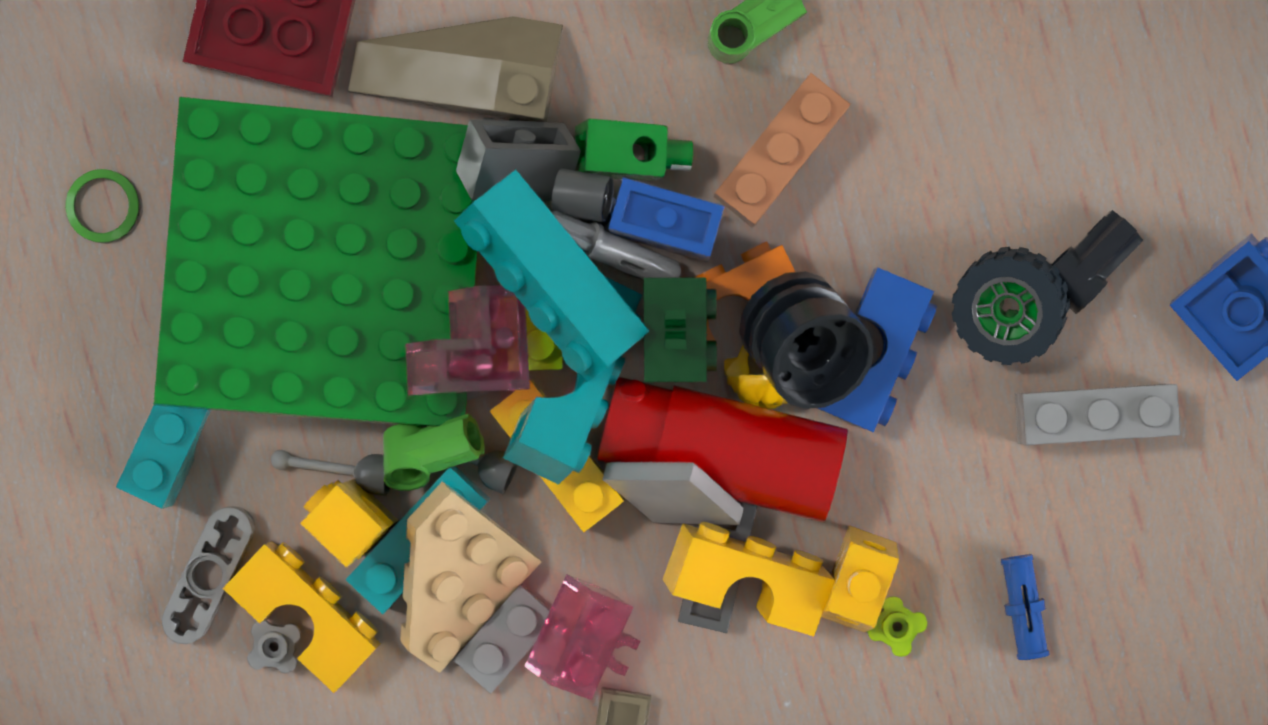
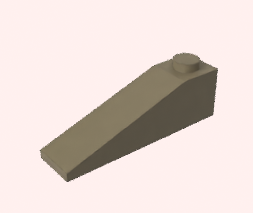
M507 17L356 41L348 92L508 119H519L520 121L547 122L563 25L519 17Z

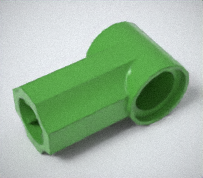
M745 0L732 10L720 13L713 20L708 34L710 53L718 61L725 64H734L742 61L751 50L804 16L807 10L802 0ZM726 26L739 28L743 32L745 42L737 48L726 47L720 42L718 31Z
M465 414L447 420L441 426L423 428L416 425L398 424L387 428L383 433L385 484L392 489L401 491L416 490L424 487L429 482L431 473L479 459V455L484 454V438L480 433L477 421L470 414Z

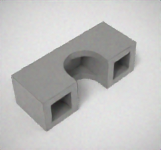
M1177 384L1015 393L1018 444L1038 445L1181 435Z

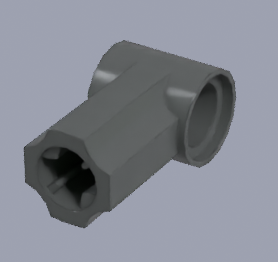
M561 168L558 171L553 187L552 211H559L587 224L596 221L604 227L605 224L611 221L617 201L613 197V177Z

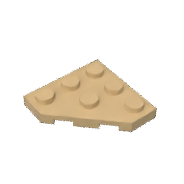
M443 481L407 519L406 538L411 542L410 562L405 563L403 599L407 603L406 623L401 624L400 638L402 644L411 654L439 673L541 563V560L529 548Z

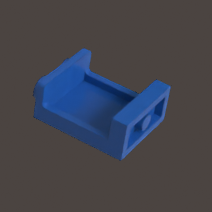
M623 178L609 225V231L627 240L708 262L725 206Z

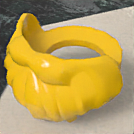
M743 345L737 357L724 360V374L727 378V384L733 388L741 401L771 410L780 407L782 404H788L777 393L765 375H749V354Z

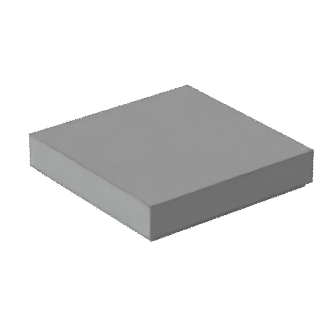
M611 462L606 465L603 481L654 523L700 524L701 522H708L712 524L740 525L744 508L694 463Z

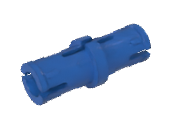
M1032 554L1001 559L1009 603L1004 605L1005 613L1012 618L1018 660H1031L1050 655L1047 649L1041 611L1046 610L1045 600L1039 598ZM1021 586L1023 587V593H1024V599H1025L1024 602H1023V596H1022ZM1026 611H1027V617H1028L1029 628H1028V625H1027Z

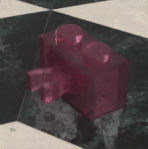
M566 574L525 667L551 686L592 700L606 667L625 676L629 668L615 659L613 655L614 649L629 646L637 650L640 644L638 639L623 632L633 606L606 589Z

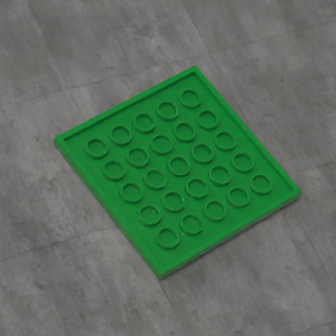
M179 97L153 405L423 427L441 426L450 419L465 415L477 251L466 243L461 229L454 220L476 201L471 200L456 172L468 125Z

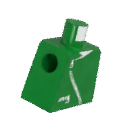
M588 118L575 126L574 140L581 150L575 170L611 176L613 179L622 180L627 178L638 181H655L665 176L666 169L691 170L693 142L690 140L667 139L668 128L666 125ZM633 144H639L643 148V160H638L634 156Z

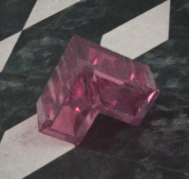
M475 286L448 291L451 339H435L405 344L408 396L496 393L530 389L526 309L515 294L503 286Z

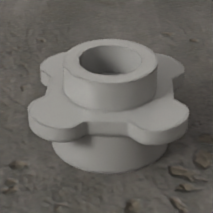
M267 620L261 623H254L251 628V634L254 637L253 650L247 656L249 665L256 670L267 666L278 668L282 673L293 671L297 666V658L294 654L297 648V641L301 638L300 629L292 623H288L285 626L271 625ZM271 642L278 643L279 648L277 651L270 649Z

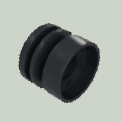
M803 271L785 273L769 280L751 296L742 312L739 333L745 350L763 370L765 377L777 393L791 405L804 409L823 408L845 399L862 383L871 367L874 347L870 332L848 308L834 288L821 276Z

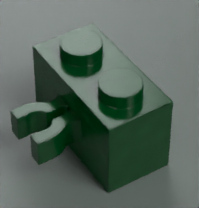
M706 277L644 278V325L649 330L644 335V382H707V371H717V340H707V320L717 319L716 289H706Z

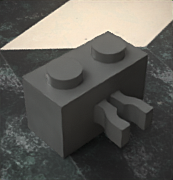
M483 118V120L470 119L456 172L471 200H477L516 169L542 202L552 201L553 187L558 171L561 168L575 170L581 150L564 122L520 121L519 119L512 118L509 121L493 120V118Z

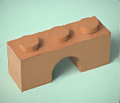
M810 73L717 189L714 198L753 228L851 104L814 74Z

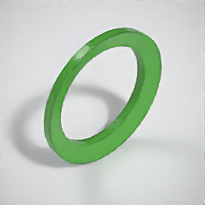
M97 169L83 174L72 184L66 197L65 207L67 218L79 235L94 242L106 243L122 238L133 228L139 215L140 204L135 187L125 176L112 170ZM100 178L110 179L118 183L124 189L129 203L128 213L124 222L115 230L106 233H96L85 228L77 218L75 211V200L80 189L86 183Z

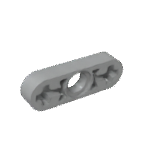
M229 506L215 511L208 519L162 616L163 630L172 641L179 644H190L199 640L208 632L227 593L223 588L235 576L254 537L255 524L253 518L246 510L236 506ZM235 516L239 519L237 528L243 531L242 538H232L224 550L225 553L234 554L230 562L224 555L218 552L206 551L205 549L208 542L214 548L219 546L224 536V531L218 528L219 522L229 521ZM202 561H213L222 570V581L215 589H205L196 581L195 570ZM187 588L195 596L211 599L212 602L210 607L204 602L198 604L193 614V619L199 623L198 629L192 627L183 633L179 630L181 622L175 618V613H182L191 605L194 597L184 596Z

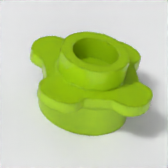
M892 596L885 599L883 610L880 612L875 627L867 631L871 640L882 641L890 646L895 656L904 657L912 651L911 643L916 635L926 630L927 618L921 612L913 613L903 606V601L899 597ZM895 622L902 624L900 631L893 630L892 626Z

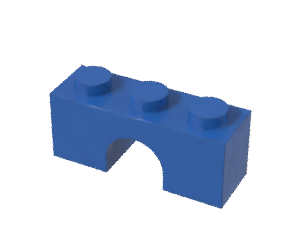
M879 267L873 270L855 315L872 323L879 330L883 340L881 355L871 365L862 383L845 399L817 409L870 432L875 431L877 424L887 425L897 402V398L890 396L897 377L906 380L917 355L916 351L910 349L917 331L926 333L935 315L937 305L930 303L934 291Z

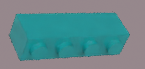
M516 169L474 201L454 220L461 229L466 243L472 249L482 254L495 270V275L500 284L515 294L528 310L533 324L539 330L549 335L562 351V356L567 365L575 372L580 373L587 382L610 366L649 332Z

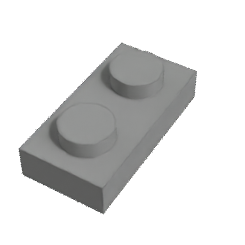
M521 584L457 654L453 661L491 694L558 619V616Z

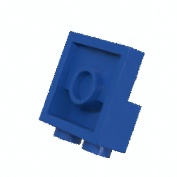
M1252 233L1216 261L1208 272L1170 303L1171 308L1236 381L1268 357V238L1265 237L1259 242Z

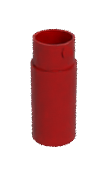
M619 376L613 392L597 460L606 463H694L736 501L824 523L838 483L848 429L676 385L671 390L636 379L632 380Z

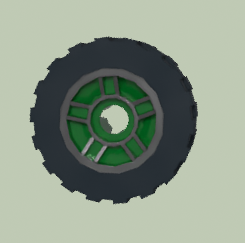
M1010 246L1001 247L996 252L992 253V251L983 254L964 273L957 284V290L953 294L952 303L954 304V310L952 311L953 322H956L958 327L956 332L960 339H964L967 342V347L973 353L981 354L984 356L983 359L989 362L993 360L1002 362L1001 365H1012L1015 362L1024 364L1030 362L1035 356H1042L1047 352L1049 346L1055 343L1068 318L1066 314L1070 308V299H1067L1068 287L1066 281H1062L1058 268L1048 263L1045 256L1040 253L1034 254L1029 252V249L1019 247V249H1010ZM1012 298L1016 300L1019 304V312L1018 310L1011 309L1004 311L1002 309L1004 299Z

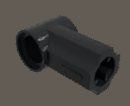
M1113 210L1103 216L1074 248L1072 246L1069 247L1051 264L1052 266L1055 265L1060 271L1059 275L1062 281H1066L1068 287L1067 299H1070V309L1075 314L1085 308L1108 283L1106 278L1143 241L1137 230L1125 218Z

